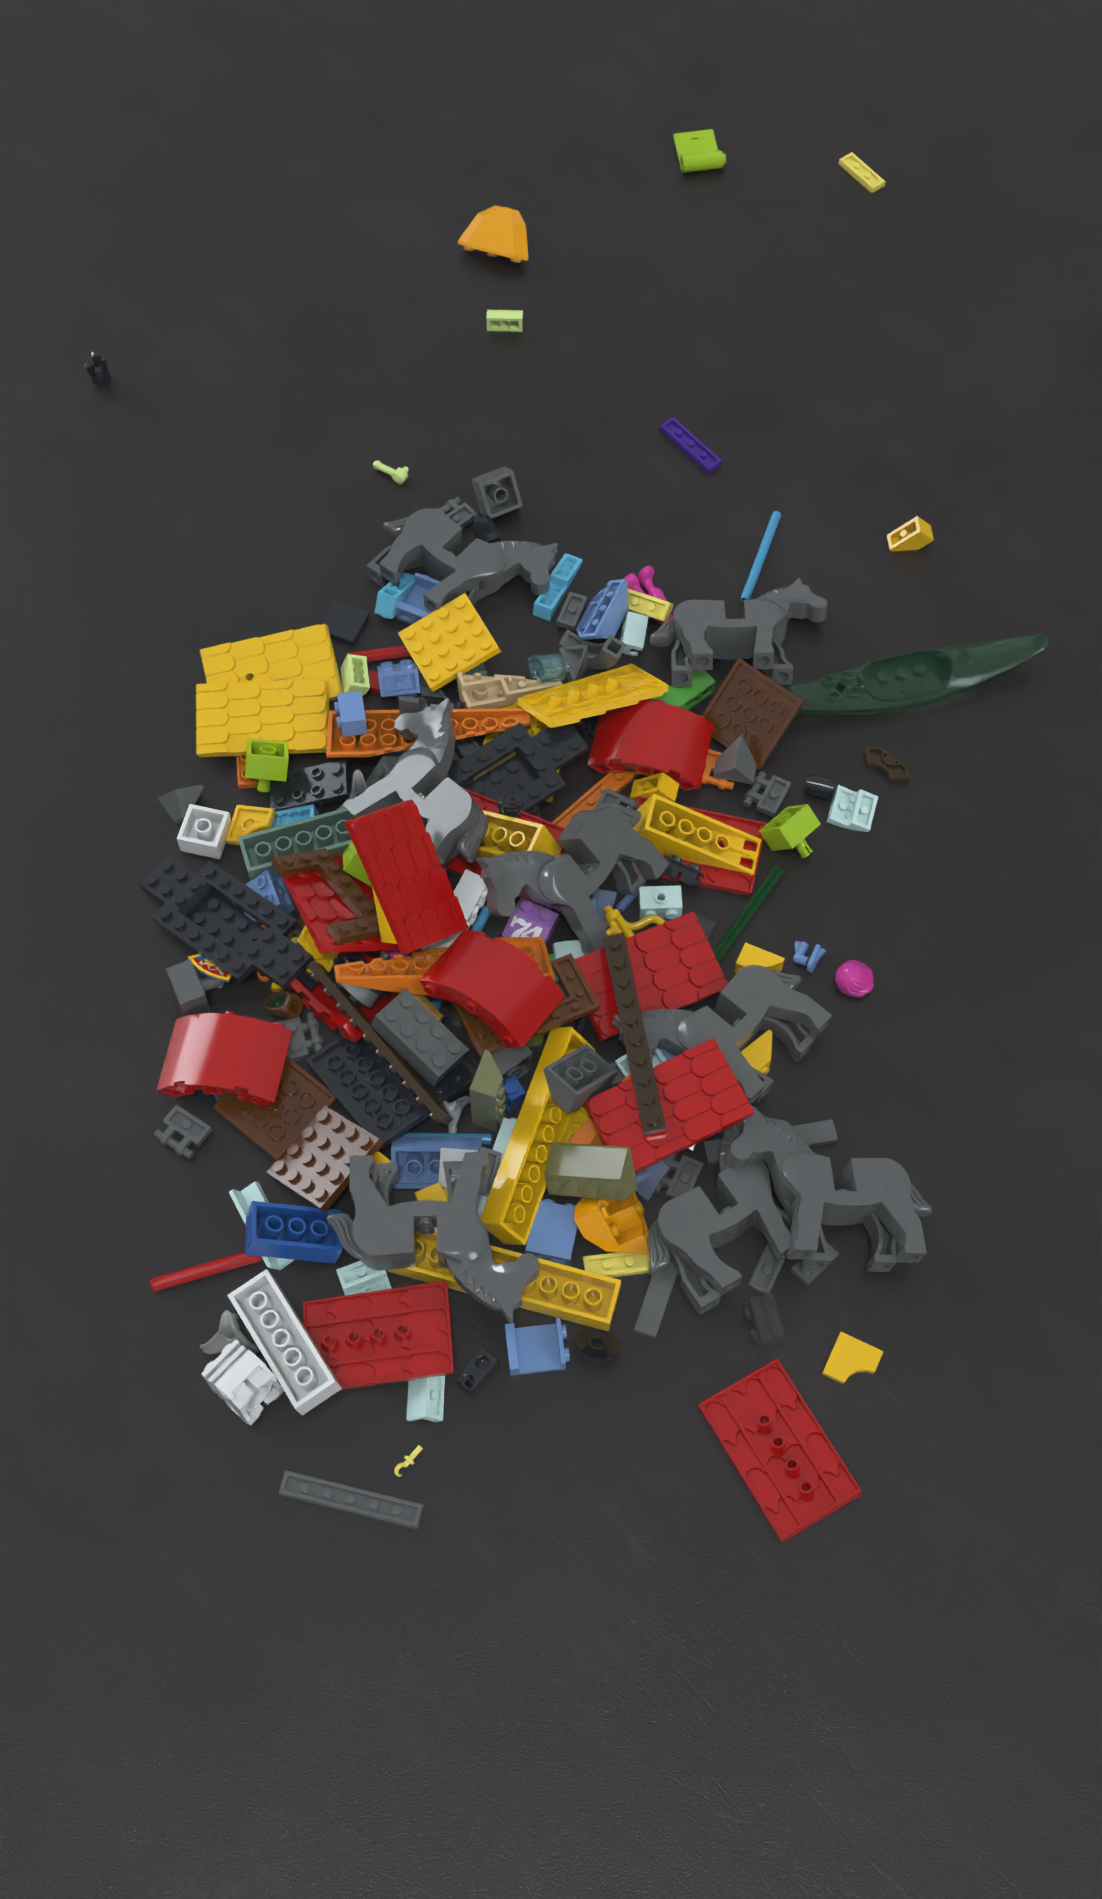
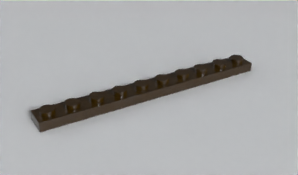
M624 932L604 937L603 941L643 1133L647 1136L666 1131Z
M313 960L308 965L312 971L310 974L312 978L325 986L324 992L330 998L334 997L337 1000L336 1006L344 1014L348 1013L351 1017L349 1019L351 1024L364 1032L362 1034L363 1038L369 1044L373 1043L376 1046L375 1052L383 1060H388L390 1070L397 1076L400 1075L404 1079L402 1084L409 1091L413 1090L416 1093L415 1099L423 1107L427 1106L431 1111L429 1113L430 1117L436 1123L441 1122L448 1125L454 1118L396 1050L371 1027L372 1022L356 1003L349 998V995L335 983L336 980L322 964Z

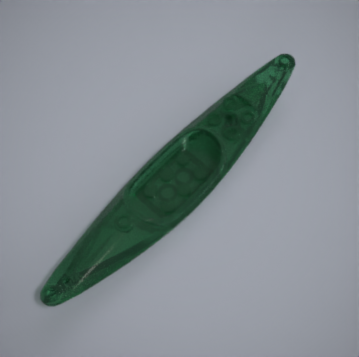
M1035 634L943 648L916 650L871 660L864 664L830 672L783 687L805 701L798 713L851 715L900 711L937 702L968 690L1029 660L1046 649L1049 642L1043 634Z

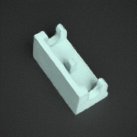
M630 611L627 612L623 621L620 641L627 644L623 654L638 656L637 651L643 650L649 616Z

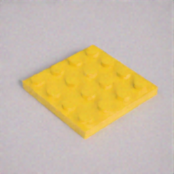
M466 593L398 632L432 692L456 679L457 672H463L464 674L501 652Z

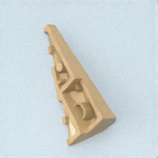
M457 672L456 674L459 699L465 702L464 709L499 708L516 703L519 697L562 685L560 679L556 681H543V678L530 680L525 679L524 676L494 674L493 677L481 676V673L464 675L463 672Z

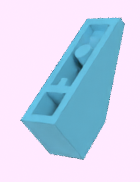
M402 572L399 583L394 585L389 582L378 591L374 613L386 619H393L396 616L398 602L405 603L414 588L415 577Z

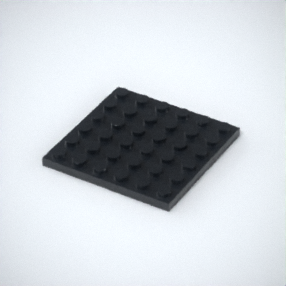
M341 1035L305 1059L306 1064L356 1124L380 1138L384 1143L379 1148L380 1151L429 1117L431 1111L427 1106L423 1107L415 1099L416 1093L413 1090L409 1091L402 1084L404 1079L390 1070L388 1067L390 1063L387 1059L383 1060L375 1052L377 1048L373 1043L369 1044L363 1036L357 1042H353ZM467 1052L464 1059L433 1087L404 1059L441 1104L444 1101L449 1103L468 1090L479 1067L478 1061Z

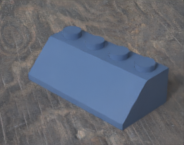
M482 1137L397 1138L391 1144V1163H397L399 1178L394 1184L393 1189H424L438 1183L441 1148L478 1150L482 1146Z

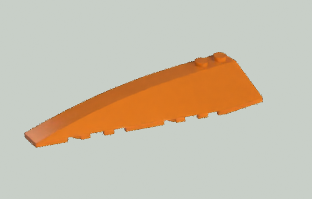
M522 708L453 709L451 714L455 740L509 730L520 722L523 726L531 725L530 713ZM364 710L367 734L343 737L342 728L338 729L336 717L340 716V714H335V711H329L327 758L371 757L407 750L412 743L417 741L416 738L411 740L405 739L395 728V721L400 716L399 710Z
M500 937V939L512 944L539 964L537 968L545 976L550 975L554 980V973L544 937ZM447 947L412 952V956L403 957L402 954L393 955V959L384 961L382 958H375L366 964L362 961L334 965L336 983L398 993L407 989L411 994L428 995L419 980L447 950Z

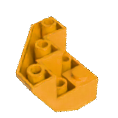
M495 205L478 213L458 240V244L464 246V250L474 251L476 249L487 252V255L493 257L501 255L511 258L510 261L521 263V260L528 261L526 224L520 212L512 208Z
M635 1192L625 1201L586 1197L580 1199L574 1208V1221L586 1240L607 1252L649 1255L647 1248L649 1230L643 1216L645 1211L642 1203L638 1201Z

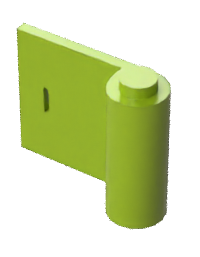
M713 129L673 134L682 173L720 169L726 164V155L721 150L718 151Z

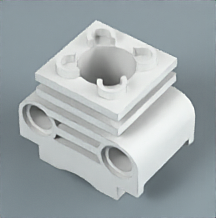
M236 1339L226 1345L221 1354L214 1361L209 1362L201 1373L212 1391L217 1393L250 1426L259 1418L264 1409L260 1403L264 1401L268 1405L284 1392L275 1374L267 1368L266 1364L253 1352L246 1350L243 1345L241 1346Z

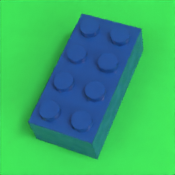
M252 1201L246 1213L245 1255L336 1263L342 1252V1245L335 1231L328 1224L327 1216L333 1213H342V1210L327 1209L324 1213L316 1207Z

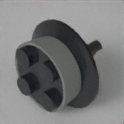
M385 951L379 958H382L384 961L389 960L391 956ZM349 956L344 957L346 963L357 962ZM336 983L342 990L346 989L350 993L349 998L356 1004L360 1003L366 1009L368 1007L372 1008L380 995L386 998L391 997L389 991Z

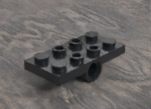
M346 759L287 772L286 782L274 780L270 782L271 808L275 811L312 804L320 811L324 803L350 798L349 762Z

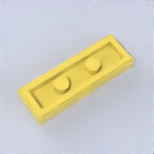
M851 152L839 159L838 164L871 193L885 186L886 181L854 153Z
M628 589V606L630 611L662 622L668 621L674 604Z
M615 1252L583 1256L584 1270L612 1278L649 1273V1255Z

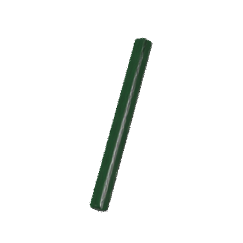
M773 866L715 947L713 953L718 963L721 962L783 874L782 868Z

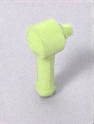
M379 460L373 463L375 470H380L392 476V479L397 484H403L408 478L407 472L409 469L406 466L395 470Z

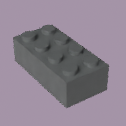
M407 989L402 991L378 1012L371 1024V1027L433 1087L464 1059L469 1050Z

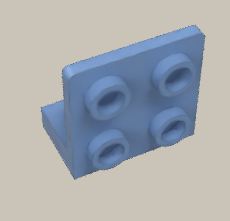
M402 660L400 664L383 662L381 666H377L381 697L420 693L418 668L412 660Z
M267 869L245 884L289 914L295 910L287 886L280 874ZM244 912V914H245L248 918H250L251 920H253V921L256 922V923L258 922V921H257L256 919H254L252 916H250L249 914H247L246 912Z

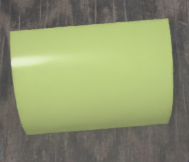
M487 310V331L522 332L523 310Z
M347 654L340 668L343 693L361 691L363 696L370 688L366 656Z

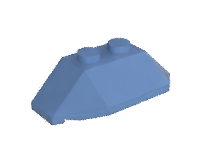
M626 579L610 580L606 584L607 587L602 589L591 600L576 628L581 640L606 639L609 635L615 637L629 610Z

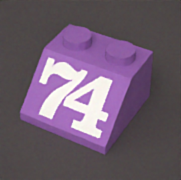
M521 897L506 924L502 936L544 937L546 945L555 931L559 914Z

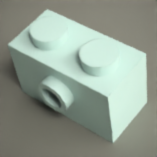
M681 886L639 887L640 919L649 915H657L670 920L682 916Z

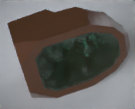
M277 991L266 997L264 1006L275 1016L296 1018L301 1014L303 1003L302 999L295 993Z

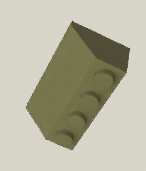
M485 1050L470 1087L472 1124L497 1132L503 1118L507 1116V1113H505L507 1106L505 1104L506 1096L504 1095L506 1087L503 1086V1076L488 1050Z
M552 1143L544 1173L549 1195L625 1201L638 1189L630 1147Z

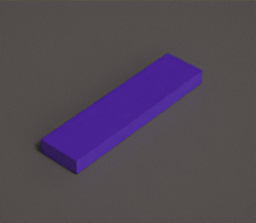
M672 417L660 425L659 430L707 474L722 466V460L676 418Z

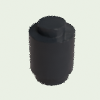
M813 774V776L808 775L804 791L828 798L829 794L833 795L835 783L832 782L830 777Z

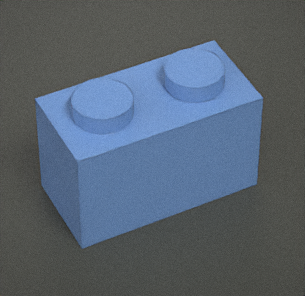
M362 692L338 693V702H334L335 714H340V716L336 717L338 729L342 728L343 737L367 734Z

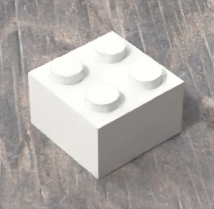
M189 804L177 836L180 851L220 859L231 824L229 812Z

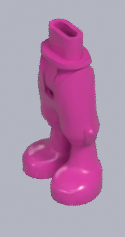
M646 566L641 569L638 577L632 573L624 578L627 581L628 589L646 594L640 587L641 585L648 592L646 595L668 602L663 595V591L654 587L652 583L655 574L652 566ZM673 610L670 613L668 621L674 618ZM654 619L657 624H661V625H662V624L665 623V622H662V621H659V620Z

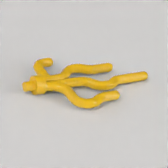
M611 905L603 909L606 913L604 919L610 927L605 930L608 936L624 932L626 938L634 936L632 931L642 929L651 923L661 925L665 922L657 915H649L637 922L629 923L623 918L619 910H613Z

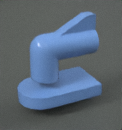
M795 941L793 961L807 966V972L812 973L826 950L822 949L821 945L816 944L811 957H806L805 954L809 945L806 942Z

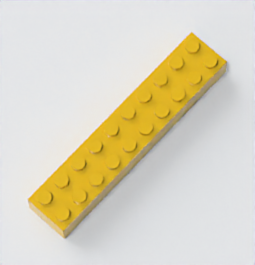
M558 1027L550 1030L480 1217L485 1229L504 1244L526 1245L547 1186L544 1173L551 1145L554 1142H563L573 1112L567 1114L552 1100L544 1068L585 1044L596 1051L572 1027Z
M434 1231L432 1234L416 1232V1267L388 1270L390 1273L427 1283L447 1280L449 1289L466 1293L454 1280L449 1270L439 1266L437 1231ZM490 1245L495 1264L516 1262L523 1255ZM537 1258L539 1261V1275L523 1291L522 1306L519 1308L609 1332L621 1289V1280Z

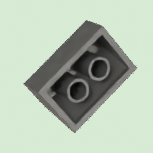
M587 1044L544 1068L552 1100L567 1114L583 1106L585 1101L590 1100L593 1096L609 1090L618 1072Z

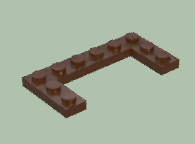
M326 848L272 858L271 864L281 877L318 871L357 917V919L328 925L327 932L338 945L380 936L376 907Z
M571 953L551 961V966L568 997L557 1005L532 1037L591 1014L600 1008ZM452 1002L480 1059L483 1057L485 1050L493 1054L506 1049L500 1038L486 1023L476 1015L468 1012L465 1008Z

